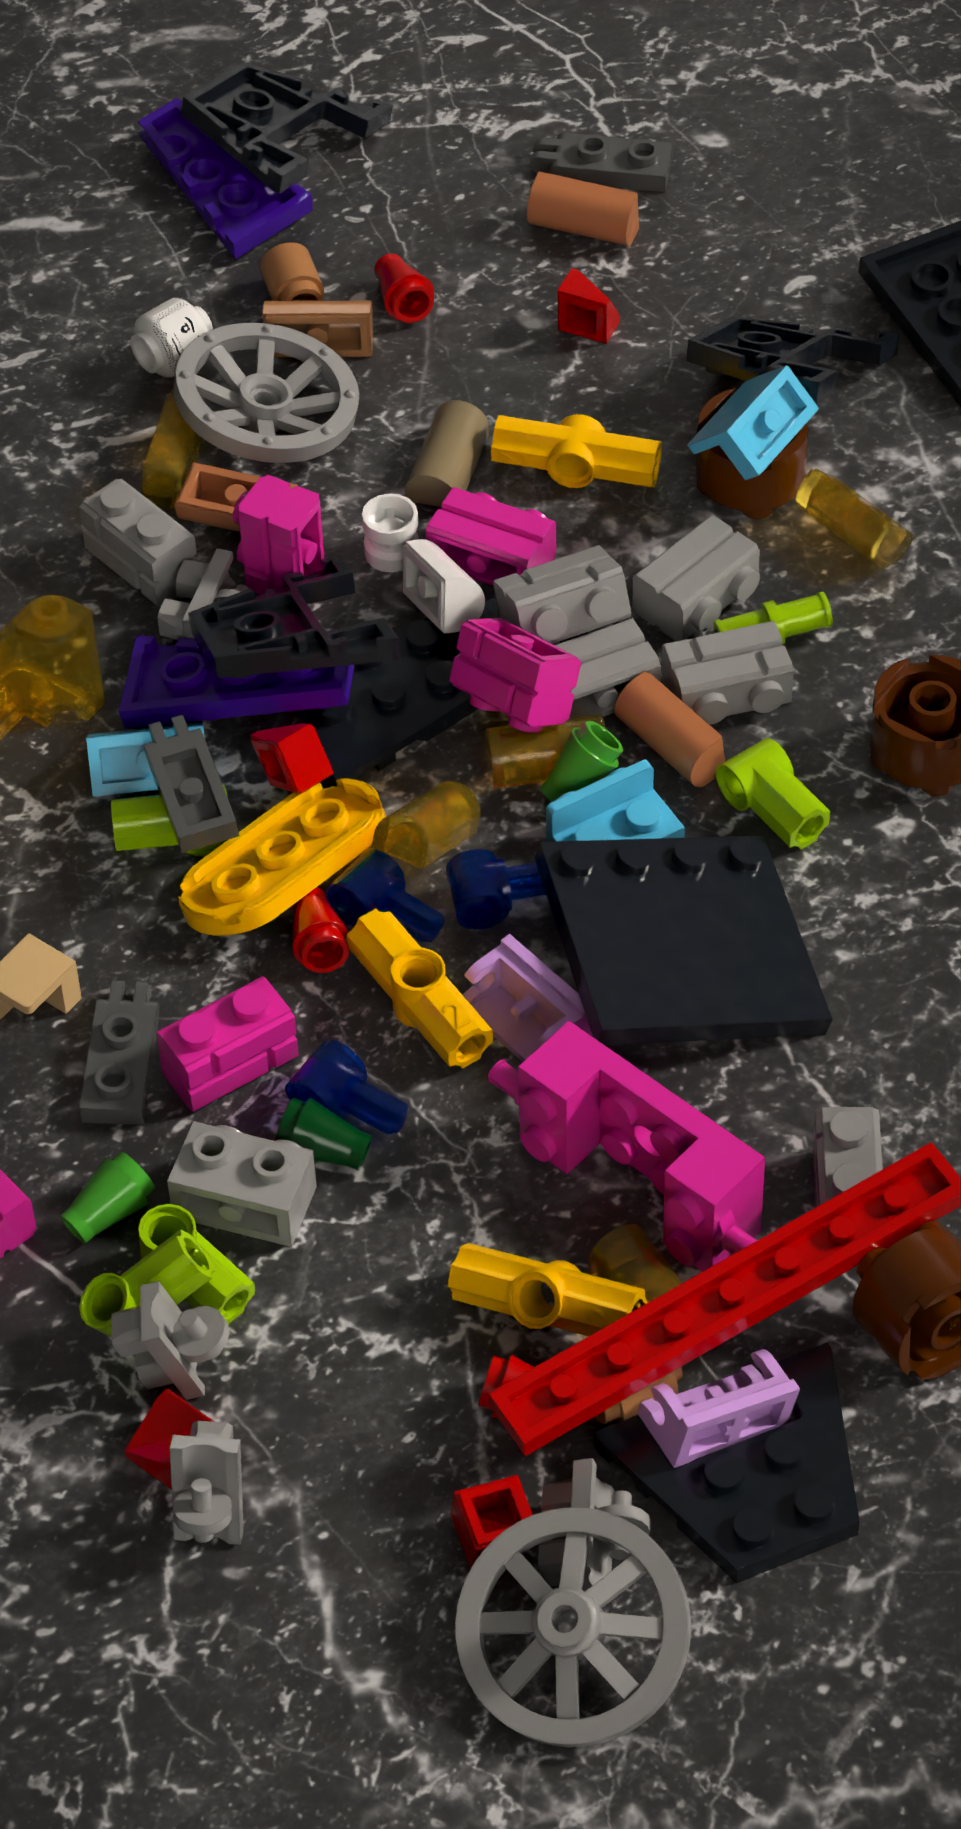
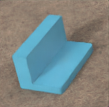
M785 365L744 382L687 446L693 454H697L719 445L742 477L748 480L759 476L819 408L788 365Z
M203 722L186 723L189 731L201 728L204 736ZM172 725L162 726L166 738L175 735ZM149 728L87 735L86 742L93 797L158 790L143 748L144 744L153 742Z

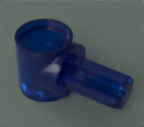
M376 848L366 849L326 889V897L329 904L342 920L352 926L356 925L359 917L374 909H377L379 912L390 911L412 937L420 942H433L445 921L440 912L405 892L406 881L402 869L390 855Z
M471 849L457 854L446 865L445 873L457 920L463 927L468 929L482 930L498 925L512 911L513 900L546 895L536 862L506 867L504 859H497L492 852L484 849Z
M332 1039L324 1040L285 1085V1092L289 1101L292 1098L307 1102L309 1098H312L340 1118L344 1119L350 1114L386 1135L398 1133L403 1128L409 1114V1107L405 1102L367 1083L366 1067L360 1057L345 1044Z

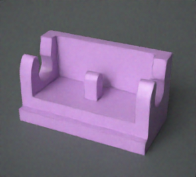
M511 934L504 937L499 946L476 961L464 975L475 985L471 986L463 996L491 1027L493 1036L522 1062L568 1020L593 1037L579 994Z
M762 1349L751 1353L755 1365L761 1370L763 1376L750 1364L741 1367L737 1374L675 1394L665 1383L651 1387L655 1400L650 1398L642 1401L637 1413L674 1468L787 1424L800 1388L794 1379L789 1380L770 1352Z

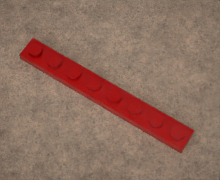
M930 1142L490 1392V1407L522 1453L527 1456L859 1265L863 1257L873 1249L880 1247L887 1249L900 1239L914 1233L926 1222L936 1221L961 1206V1177L935 1145Z

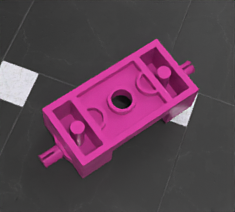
M568 1020L518 1066V1070L509 1065L504 1059L498 1061L490 1070L488 1082L514 1098L515 1104L519 1106L520 1141L534 1158L541 1162L549 1161L568 1174L601 1144L609 1156L622 1165L630 1164L651 1179L656 1189L664 1195L663 1244L666 1245L670 1254L681 1264L695 1266L703 1272L757 1241L754 1237L761 1231L765 1157Z

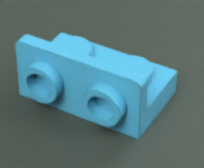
M642 760L627 768L616 769L607 777L577 791H570L561 795L546 807V842L684 838L685 827L653 789L654 768L647 760Z

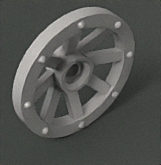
M266 323L225 325L205 332L195 338L184 349L178 360L173 385L175 403L181 416L199 436L228 453L250 460L270 463L300 462L330 452L339 446L351 432L359 405V389L356 379L346 362L336 352L305 333ZM257 350L256 373L246 377L228 352ZM274 352L303 362L285 380L277 375H273ZM211 361L232 390L198 376V371L207 362ZM319 374L328 382L333 390L330 393L293 399ZM201 397L224 406L228 410L213 412ZM336 410L333 416L323 425L300 417ZM279 430H283L295 435L277 436L275 435V433H277Z
M578 1507L559 1508L532 1515L515 1523L497 1536L483 1550L468 1573L460 1593L455 1620V1638L460 1664L470 1687L484 1707L498 1720L519 1734L540 1743L561 1747H587L609 1742L630 1733L651 1718L666 1702L677 1685L686 1664L691 1639V1614L685 1587L678 1571L661 1547L644 1531L627 1520L608 1512ZM566 1536L559 1588L552 1589L522 1554L545 1541ZM589 1536L612 1542L632 1554L586 1591L582 1590ZM506 1569L537 1603L535 1610L486 1612L491 1593ZM649 1572L660 1596L663 1618L604 1613L602 1608ZM568 1611L576 1612L578 1621L575 1628L570 1632H559L557 1623L560 1616ZM535 1634L536 1638L502 1677L497 1680L488 1662L484 1635ZM605 1636L662 1641L656 1662L641 1686L604 1647L602 1643L605 1640ZM552 1655L556 1656L557 1719L532 1712L513 1700ZM587 1659L625 1701L602 1714L580 1719L579 1660Z

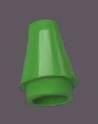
M586 721L581 728H573L548 778L540 787L542 793L551 802H554L567 792L577 791L603 779L619 766L617 758L623 752L621 743L606 728L593 721Z
M120 1152L113 1160L104 1158L70 1207L59 1217L71 1234L81 1243L86 1244L98 1233L148 1205L146 1197L155 1190V1186L145 1171L130 1156Z

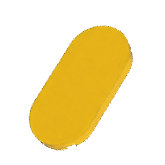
M344 778L336 780L338 787L323 789L320 782L301 794L293 792L239 831L238 837L227 840L196 863L186 873L180 885L182 895L181 897L178 896L188 925L203 934L228 936L251 931L278 917L376 842L386 824V815L378 792L371 785L363 781Z

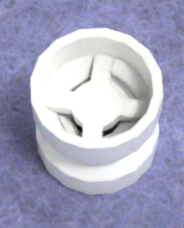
M391 493L378 495L370 499L362 511V526L365 534L363 541L365 558L373 568L379 571L390 573L403 571L405 541L419 540L417 534V508L409 498L403 495Z

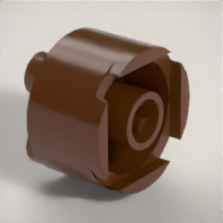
M735 388L717 394L703 406L699 414L697 433L735 393ZM807 424L802 427L759 476L748 480L742 477L719 445L697 453L696 486L698 490L722 506L742 511L749 518L762 519L772 514L774 508L792 500L805 483L808 450Z
M929 655V662L910 664V658L891 665L882 673L875 685L872 708L870 756L873 765L884 771L894 780L911 787L921 788L925 793L932 796L946 795L953 790L954 785L961 783V660L944 655Z
M929 1221L920 1226L914 1233L897 1241L888 1249L876 1248L863 1257L856 1270V1274L861 1281L853 1299V1315L856 1322L902 1372L908 1376L909 1371L915 1372L920 1379H934L961 1366V1242L938 1221Z

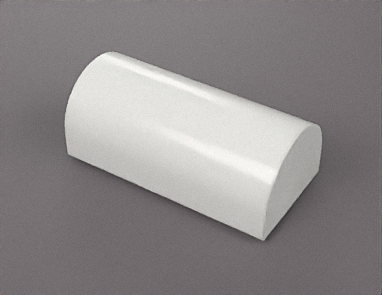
M424 539L405 541L403 550V593L444 634L460 632L461 624L467 620L479 619L485 606V597L481 587L432 541Z

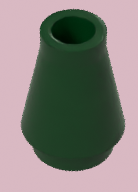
M296 1098L291 1099L275 1137V1141L288 1140L302 1148L313 1150L314 1161L347 1166L357 1171L361 1169L373 1136L361 1132L312 1098H309L307 1102Z

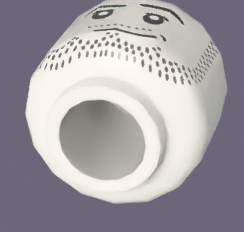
M172 298L136 319L133 329L134 335L131 337L133 354L147 372H156L158 375L167 378L174 377L178 360L184 349L195 338L212 330V323L207 313L201 307H193L186 300Z

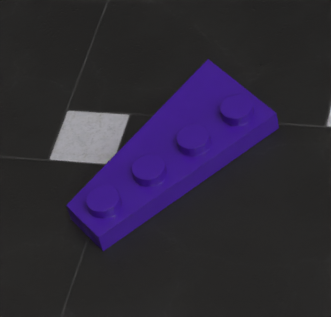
M177 97L138 121L140 138L234 259L239 258L313 210L311 193L297 183L280 194L270 189L182 116V101Z
M136 635L119 714L125 729L146 727L159 721L161 725L172 724L171 718L183 715L185 722L213 721L222 718L260 714L270 715L279 712L346 706L349 700L354 665L255 674L244 678H218L195 639L179 638L175 646L158 645L155 636Z

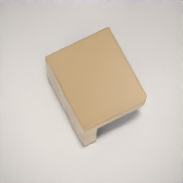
M30 933L0 961V1020L13 1007L25 1014H31L44 1001L67 1014L82 998L76 961Z

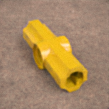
M578 414L565 417L560 422V425L498 415L491 445V461L547 470L554 481L569 488L588 486L593 481V478L655 488L662 457V441L607 433L601 423L594 418Z
M374 909L358 918L354 928L346 934L349 950L393 1000V1012L396 1018L406 1026L417 1028L449 1067L457 1065L463 1069L478 1061L485 1049L493 1043V1030L446 977L445 963L442 957L433 950L421 948L390 911L379 912L377 909Z
M472 1243L460 1246L456 1259L450 1265L447 1286L451 1289L452 1300L514 1316L520 1324L530 1329H542L552 1326L585 1336L596 1333L648 1303L645 1297V1289L582 1273L574 1264L567 1261L554 1260L544 1263ZM542 1282L546 1283L554 1294V1307L544 1300L541 1291Z

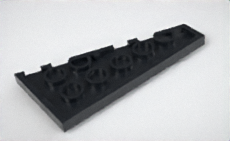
M496 597L485 600L484 610L479 619L500 618ZM428 617L392 627L399 639L401 659L355 664L348 705L297 711L302 723L311 724L317 732L334 774L328 777L332 787H338L337 779H355L372 767H375L378 771L382 770L396 761V752L416 740L427 742L479 709L469 703L470 694L449 682L454 657L460 653L456 649L460 632L444 634ZM588 632L583 633V634H580V635H577V636H574V637H571V638H568V639H565V640H562V641H559V642H560V643H563V642H565V641H568V640H571V639H574V638H577V637L586 635V634H588Z

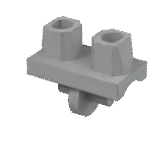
M217 548L210 563L183 560L177 572V596L189 598L192 601L187 603L173 599H164L157 616L159 634L161 636L179 640V638L195 639L191 633L189 612L249 589L245 585L239 584L236 586V583L229 575L228 569L234 559L232 551Z
M159 1281L141 1285V1306L113 1312L111 1315L113 1347L121 1357L135 1354V1368L138 1378L147 1390L174 1383L186 1400L205 1396V1385L199 1379L196 1372L197 1362H205L216 1358L221 1353L228 1341L230 1332L227 1321L217 1309L209 1306L196 1307L182 1312Z
M196 1421L192 1424L190 1436L173 1435L170 1445L174 1540L187 1541L194 1538L198 1542L205 1543L216 1537L228 1544L241 1545L244 1529L240 1439H233V1425L229 1423Z
M593 1458L573 1461L572 1479L544 1485L542 1488L541 1506L543 1512L574 1507L600 1510L621 1517L640 1528L648 1536L650 1534L649 1515L644 1510L632 1506V1495L629 1492L615 1491L611 1485L600 1481L596 1477L597 1464ZM589 1536L582 1589L586 1591L612 1571V1558L617 1560L626 1559L629 1557V1552L612 1542ZM566 1538L545 1541L539 1545L538 1568L550 1586L560 1585Z

